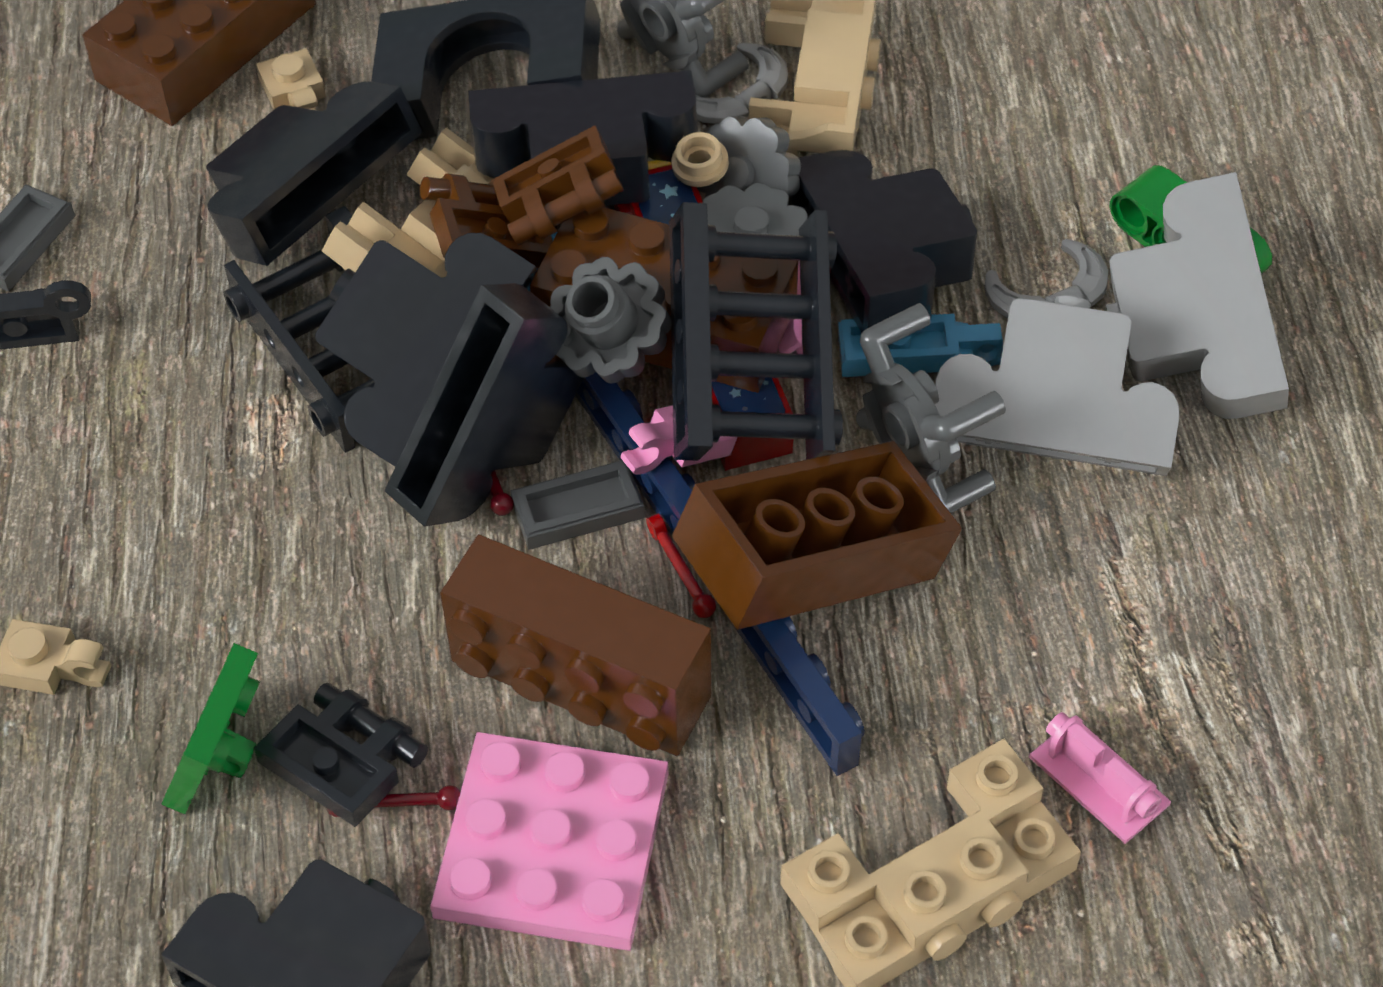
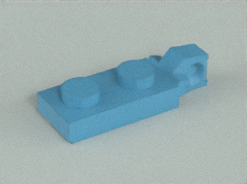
M955 313L932 315L930 325L888 345L894 362L902 365L911 373L919 370L930 373L939 372L942 365L948 359L959 354H973L983 358L991 366L1000 365L1003 352V338L1000 323L969 325L968 323L956 321ZM844 319L838 322L842 377L866 376L871 373L860 344L861 331L854 319Z

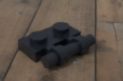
M324 683L319 687L314 696V704L323 709L318 716L297 704L254 747V751L259 764L356 827L399 783L396 767L387 761L399 758L413 768L418 767L427 755L428 746L413 737L411 727L399 719L392 717L386 720L369 709L367 699L350 689L341 691L330 683ZM355 730L368 739L361 745L343 732Z

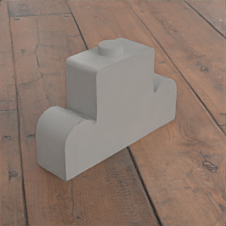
M1233 172L1179 185L1167 195L1163 204L1164 239L1166 243L1116 253L1110 258L1111 283L1116 303L1106 304V311L1126 314L1131 319L1127 356L1132 377L1136 381H1146L1201 369L1202 401L1211 413L1224 419H1238L1286 409L1288 406L1289 386L1237 174Z
M1056 296L1054 303L1024 298L1014 299L1010 305L999 370L993 371L991 365L979 356L959 354L948 359L942 365L935 383L939 395V401L935 406L940 416H945L992 391H996L1004 401L1006 407L1004 414L956 438L958 443L1167 476L1172 467L1179 423V404L1170 390L1154 382L1139 383L1126 392L1122 390L1121 386L1131 330L1130 317L1122 313L1090 309V301L1073 296Z

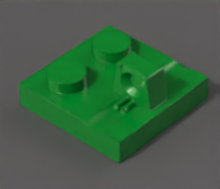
M233 643L161 805L186 814L203 776L207 775L209 770L216 773L223 772L237 778H241L246 772L255 752L254 747L256 743L227 728L230 724L229 718L232 713L245 717L260 681L249 676L257 658V652Z

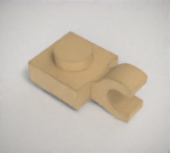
M307 48L256 63L259 80L273 110L281 105L316 110L315 107L318 106L317 100L326 97L323 80Z
M12 619L0 645V686L55 695L61 679L91 687H103L112 665L110 661L99 660L103 650L101 643L87 639L76 640L70 628Z

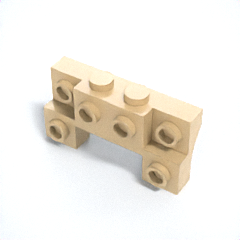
M771 0L770 13L766 14L765 44L801 47L794 86V102L750 97L749 119L767 117L777 127L787 131L790 138L787 152L799 157V151L815 153L836 150L854 151L861 109L872 110L875 77H867V71H878L881 39L871 38L877 0Z
M447 127L440 133L431 151L424 147L418 153L407 173V176L419 185H421L422 179L426 176L442 178L447 173L464 175L469 182L489 184L494 179L478 171L475 164L474 147ZM424 200L409 214L401 229L363 201L357 207L347 226L340 221L334 227L322 249L324 254L342 266L344 270L350 268L356 272L374 243L384 240L438 276H447L445 258H443L430 217V212L436 201Z
M1005 739L998 741L949 770L947 790L968 817L874 872L867 873L839 833L781 865L780 885L808 923L823 948L837 978L844 987H881L929 957H932L934 961H939L950 956L963 945L968 934L985 924H988L990 927H997L1007 922L1020 910L1025 900L1077 870L1081 851L1041 802L1042 785Z

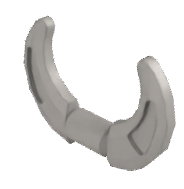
M755 43L738 44L737 51L752 59L759 67L756 83L736 95L735 98L728 96L709 99L696 95L697 120L704 123L719 124L724 118L729 116L749 118L750 97L771 99L772 97L778 99L786 90L788 84L786 62L776 51L764 45Z
M1064 239L1061 243V249L1073 257L1079 266V272L1072 281L1071 287L1049 295L1045 299L1039 295L1018 294L1009 290L1001 283L995 270H989L985 277V295L991 306L1006 318L1009 316L1011 302L1016 298L1054 303L1056 296H1073L1090 301L1091 308L1103 298L1107 291L1108 268L1102 256L1090 246L1078 241Z

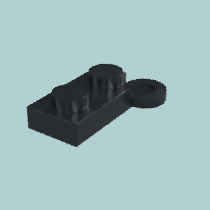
M62 280L50 284L47 288L0 294V350L79 341L80 323L78 318L87 314L90 310L91 292L82 283ZM62 297H72L76 301H62Z

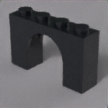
M462 0L380 13L371 82L401 87L423 132L415 140L437 137L441 98L447 81L458 68L482 54L499 50H515L529 54L527 85L597 79L601 18L594 0Z

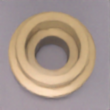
M695 132L683 137L677 144L671 160L676 178L682 183L693 187L708 186L717 182L725 175L729 166L728 153L724 145L715 136L705 132Z

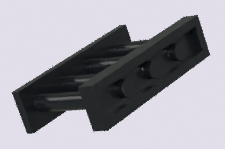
M683 202L669 221L674 460L699 461L713 447V442H718L720 436L805 439L806 460L832 454L842 439L843 418L841 411L834 409L829 268H832L835 263L837 242L835 233L828 231L827 210H815L799 228V236L719 232L716 230L715 225H708L707 203ZM715 256L800 260L801 295L718 291L716 284H709V262H713ZM717 316L802 319L803 354L719 351L717 344H711L710 321L714 322ZM718 376L803 379L805 414L721 411L719 405H712V382H715Z
M346 206L325 216L329 236L340 221L346 226L349 224L353 215ZM321 249L252 284L235 260L224 264L229 289L223 291V295L234 318L238 322L245 319L248 321L309 403L307 406L308 412L319 433L323 437L332 434L345 453L356 448L354 438L348 433L344 423V410L348 400L357 391L366 387L372 388L375 385V381L370 379L336 396L323 377L349 363L328 349L308 358L294 340L320 327L335 302L329 299L328 296L282 320L278 319L267 304V302L333 269L342 272L344 271L343 267L324 254Z

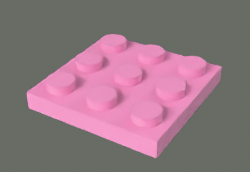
M476 732L430 905L433 919L631 951L668 779V762Z

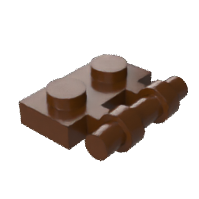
M595 125L492 179L500 208L509 221L507 227L518 246L536 236L543 240L557 233V225L585 210L589 215L606 207L604 200L624 190L615 172L616 169L607 146Z
M447 173L442 178L426 176L421 181V198L423 200L436 201L430 212V217L443 258H445L449 246L458 237L467 233H482L506 246L536 266V268L540 267L553 242L552 237L549 236L541 240L539 236H536L518 246L507 227L509 221L500 208L492 180L489 184L469 182L464 175Z

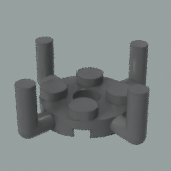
M622 0L620 2L624 19L617 25L618 35L625 40L636 38L650 55L658 50L669 59L662 64L669 69L691 70L696 95L704 98L710 96L749 68L748 60L740 51H735L708 71L704 70L698 59L703 55L706 43L714 38L713 27L704 14L724 0Z
M918 303L865 329L861 333L860 344L871 369V373L865 376L863 383L872 384V390L863 394L864 407L858 411L856 422L861 429L873 431L879 444L895 441L949 512L953 513L996 489L995 481L986 469L946 489L944 488L940 475L948 470L950 463L958 460L961 456L960 446L956 438L1004 414L1006 407L1002 397L996 391H992L945 416H940L935 406L939 401V395L931 377L923 370L912 374L905 367L894 362L888 345L930 325V316L926 308L921 303Z

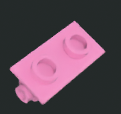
M1064 712L1056 715L1046 728V732L1051 737L1029 755L1033 762L1124 844L1129 842L1171 804V801L1156 789V785L1151 780L1147 781L1088 729L1083 724V720L1077 715L1071 718Z

